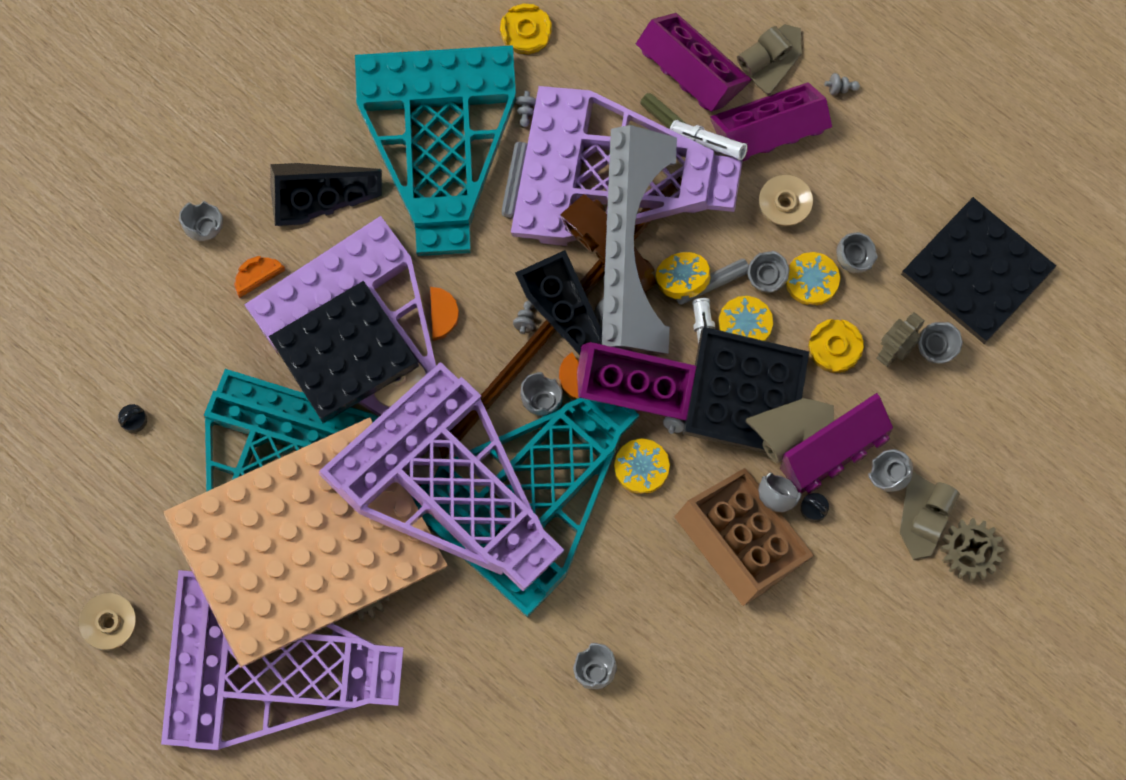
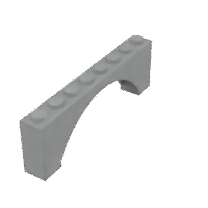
M633 125L611 129L602 345L646 355L669 354L670 326H665L654 312L643 291L638 276L634 255V228L638 208L648 186L662 169L676 164L677 137Z

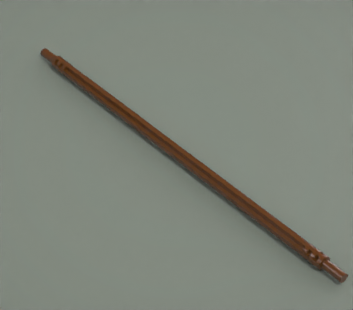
M681 177L676 179L679 185H681L682 182ZM670 183L661 193L665 197H671L677 188ZM642 208V210H641L640 213L646 212V211H649V210H653V209H650V208ZM651 221L635 225L634 241ZM600 260L595 263L580 281L586 296L605 275V271L602 268L604 264ZM547 320L481 394V401L486 411L556 332L555 328ZM472 410L449 431L457 440L461 441L480 419L477 411ZM439 447L441 457L445 459L449 455V448Z

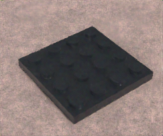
M972 197L909 263L901 275L985 345L1052 273L1057 265Z
M364 281L269 336L275 349L322 423L327 422L419 367L418 361Z
M703 327L699 338L695 361L696 371L683 434L766 453L763 448L764 440L746 423V419L802 399L809 351Z

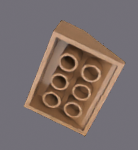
M746 468L691 498L674 516L742 606L765 593L814 556L780 512L772 511L759 499V485Z

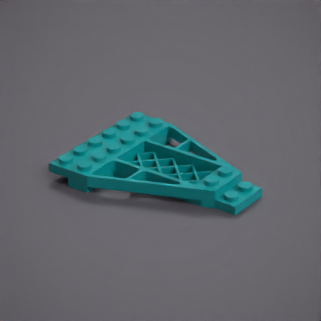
M513 45L355 55L356 103L358 111L368 128L415 228L417 256L471 253L470 226L474 218V211L513 106L516 103ZM507 103L497 129L478 131L470 129L469 105ZM431 107L443 108L437 113ZM417 108V109L411 114V109ZM450 108L460 115L452 124L443 118ZM405 109V133L394 136H378L366 112ZM424 110L433 116L425 126L416 119ZM438 121L447 128L439 137L430 131ZM463 121L464 135L456 129ZM412 123L420 129L413 138ZM451 133L461 139L453 148L443 142ZM425 134L434 140L426 150L417 144ZM493 139L477 182H473L471 142L473 140ZM404 144L406 146L407 186L401 185L383 145ZM439 145L448 152L440 162L431 155ZM464 145L466 160L457 153ZM413 147L421 153L419 158L414 163ZM452 157L462 164L454 173L444 166ZM426 158L435 165L427 175L418 168ZM440 170L449 177L441 186L432 180ZM465 170L467 184L458 178ZM414 172L422 178L415 187ZM454 181L463 188L457 196H451L445 191ZM428 183L437 191L431 197L425 198L419 191Z
M225 369L216 391L213 390L204 413L206 492L214 489L213 471L215 469L232 474L233 480L258 467H262L272 460L280 459L281 456L295 449L297 451L367 418H371L372 422H374L380 416L350 407L327 422L322 423L303 392ZM214 425L248 434L236 468L213 461ZM270 441L275 453L259 459L255 448ZM274 443L286 447L278 451ZM254 454L257 461L249 465Z
M578 398L565 404L561 409L498 437L503 445L543 427L510 463L514 471H531V484L520 485L523 490H531L532 492L530 507L533 513H535V509H548L539 519L542 527L544 528L553 518L559 517L576 532L564 566L560 568L553 562L524 591L505 573L500 575L465 560L527 618L566 578L619 445L620 437L639 418V414L634 409ZM569 431L570 444L553 445V432ZM572 434L583 444H573ZM550 435V445H541ZM491 441L486 442L469 451L474 456H477L491 443ZM590 449V463H573V450ZM570 450V463L554 464L553 451ZM491 451L489 454L501 464L496 451ZM534 451H550L551 464L534 465ZM593 453L598 457L594 462ZM530 456L531 465H521ZM439 466L435 478H450L449 466ZM504 469L496 475L502 483L508 479ZM571 469V483H554V470ZM574 469H587L574 482ZM551 470V483L534 484V471ZM454 471V478L463 479L459 474H457ZM594 475H598L599 478L580 525H577L562 509ZM422 484L420 487L429 495V484ZM434 485V497H450V485ZM454 485V498H470V485ZM505 485L514 493V490L511 485ZM488 486L480 493L474 489V498L490 497V488ZM551 489L552 503H535V490ZM555 489H567L555 502ZM412 497L419 510L422 507L421 504ZM438 504L450 515V504ZM454 504V517H470V505ZM474 505V517L490 518V505ZM494 505L495 518H506L498 510H510V507L508 505ZM426 513L422 516L426 525L441 539L465 549L431 514ZM459 524L470 535V524ZM474 524L475 537H490V524ZM495 524V537L507 525ZM478 543L483 548L487 545L485 543Z

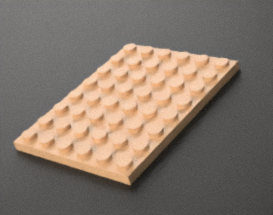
M367 418L164 511V516L240 668L448 566L439 548L360 515L319 475V471L373 423L371 418ZM392 483L368 505L369 508L403 523L418 511L411 495L399 483ZM422 517L412 525L431 534Z

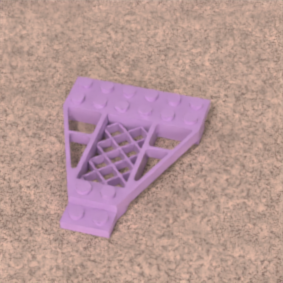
M545 86L538 87L511 228L513 237L539 239L540 243L567 246V242L577 239L567 231L560 214L583 194L592 201L597 199L602 204L608 205L609 177L602 180L597 172L606 165H609L610 155L607 156L603 150H610L611 136L587 134L593 103L623 116L622 126H627L630 121H633L651 131L677 137L676 159L682 167L672 174L664 168L662 171L667 178L657 185L653 182L650 183L652 189L643 195L639 208H650L653 210L638 213L635 225L682 212L695 213L707 209L735 212L742 160L734 157L716 156L713 150L593 91ZM598 151L604 159L592 167L586 159ZM583 162L584 165L588 168V170L582 175H580L581 165ZM593 175L599 184L591 190L585 189L581 183ZM680 176H682L681 186L676 181ZM672 183L678 192L671 197H665L661 190Z
M381 216L244 304L278 354L269 338L271 334L364 281L418 363L425 370V373L428 374L436 366L411 256ZM408 268L415 299L397 311L392 312L387 308L375 289ZM415 308L419 312L428 351L425 357L421 355L398 323L401 317ZM374 394L359 402V404L378 416H381L389 409V407L381 404Z
M441 362L319 471V475L360 515L500 575L505 573L522 591L527 589L564 552V549L544 531L538 516L533 513L481 401V395L462 377L458 379ZM472 410L477 411L491 441L477 456H474L449 432ZM433 447H448L449 459H433ZM429 450V459L421 458ZM491 451H496L514 493L481 463ZM413 465H429V478L413 477ZM433 466H449L450 478H433ZM454 466H467L470 468V479L454 478ZM408 469H409V476L405 473V471L408 470ZM474 473H475L480 479H474ZM392 483H399L422 506L405 523L368 507ZM418 484H429V495ZM434 485H450V497H434ZM454 485H470V498H454ZM474 486H488L490 488V498H474ZM494 493H496L501 499L494 498ZM438 504H450V515ZM454 504L470 505V517H454ZM474 505H490V518L474 517ZM494 505H508L510 507V518H495ZM429 513L465 549L417 529L412 525L424 514ZM459 524H470V535ZM474 524H490V537H475ZM495 524L507 525L495 537ZM478 543H485L487 545L483 548Z
M178 570L161 745L219 750L369 703L398 706L404 647L375 645L332 623L326 626L333 630L332 635L311 633L299 639L290 648H281L284 653L272 663L266 656L262 657L268 666L256 676L247 666L242 667L252 680L239 690L229 676L240 666L237 664L228 672L230 653L234 658L235 656L193 572ZM306 640L329 642L315 652ZM303 642L313 655L299 665L289 652ZM335 642L345 643V653L341 651ZM331 644L341 655V658L329 668L318 654ZM287 655L297 669L284 679L273 665ZM316 658L326 671L313 681L304 671L303 667ZM344 660L341 683L331 670ZM271 669L281 682L268 692L258 678ZM298 671L310 683L299 694L287 682ZM329 673L339 687L326 697L316 683ZM227 682L234 689V691L226 690ZM255 682L263 693L243 691ZM284 684L293 696L272 693ZM313 687L322 698L303 697L301 695ZM341 689L340 700L330 699L335 693H337ZM227 698L262 700L265 703L263 730L227 741L222 740L225 700ZM273 701L326 706L324 711L269 727L270 706Z

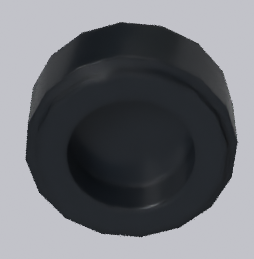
M129 404L120 410L118 422L126 432L137 433L145 427L147 415L140 406Z
M811 493L803 498L800 511L806 520L819 522L826 517L829 511V503L823 495Z

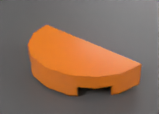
M261 256L245 261L238 269L239 272L234 284L239 298L284 272L285 267L276 259Z
M430 287L433 341L444 339L456 327L459 310L456 300L449 292L442 288Z
M573 352L564 358L559 368V382L562 390L569 398L578 399L577 369L579 362Z

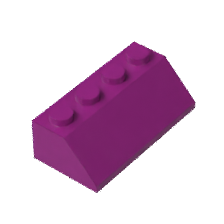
M677 13L651 19L635 43L642 50V54L645 57L654 60L664 74L673 77L679 83L682 90L691 93L698 100L701 107L711 112L726 106L752 80Z
M809 82L710 116L717 135L747 144V153L742 161H746L750 156L758 153L771 152L775 147L783 144L797 143L800 138L809 135H820L826 129L832 128L827 99Z
M589 342L581 347L577 369L578 396L587 400L685 421L696 366Z
M878 393L784 453L780 469L786 478L791 480L796 486L798 493L802 494L805 491L808 494L812 493L822 485L820 481L828 476L831 479L838 476L845 470L844 465L850 461H853V463L859 462L868 454L866 452L874 445L876 448H879L890 440L889 435L893 426Z

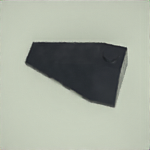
M305 163L270 164V190L275 226L303 225L311 222L310 219L324 214L327 216L340 208L352 207L382 196V170L377 168Z
M566 250L515 272L527 300L579 355L582 345L592 342L602 345V329Z

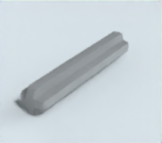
M516 142L514 146L501 210L504 217L514 218L528 145L524 142Z
M740 259L710 273V283L703 292L691 298L689 296H681L682 299H676V301L682 305L748 274L749 265L747 261Z

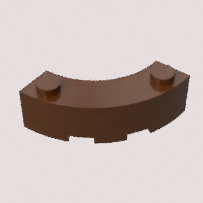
M583 194L563 211L560 216L567 231L590 253L595 252L598 259L604 264L602 268L605 271L606 209L599 200L594 199L592 201ZM634 246L638 276L643 291L646 293L657 284L652 274L655 270L648 260L643 259Z

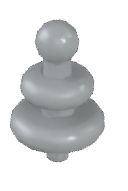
M837 73L832 74L830 80L824 83L825 86L829 87L830 94L834 96L839 93V90L845 94L848 89L856 91L860 88V84L857 81L849 82L847 77L840 79Z
M525 91L524 96H519L515 99V102L522 106L517 109V112L522 115L520 125L523 127L529 125L528 116L534 113L531 106H535L536 98L529 97V91Z
M529 301L524 303V309L520 310L518 317L513 320V325L517 330H520V334L533 331L536 326L533 321L535 315L531 311L533 305Z
M671 417L663 419V424L669 433L683 432L684 420Z

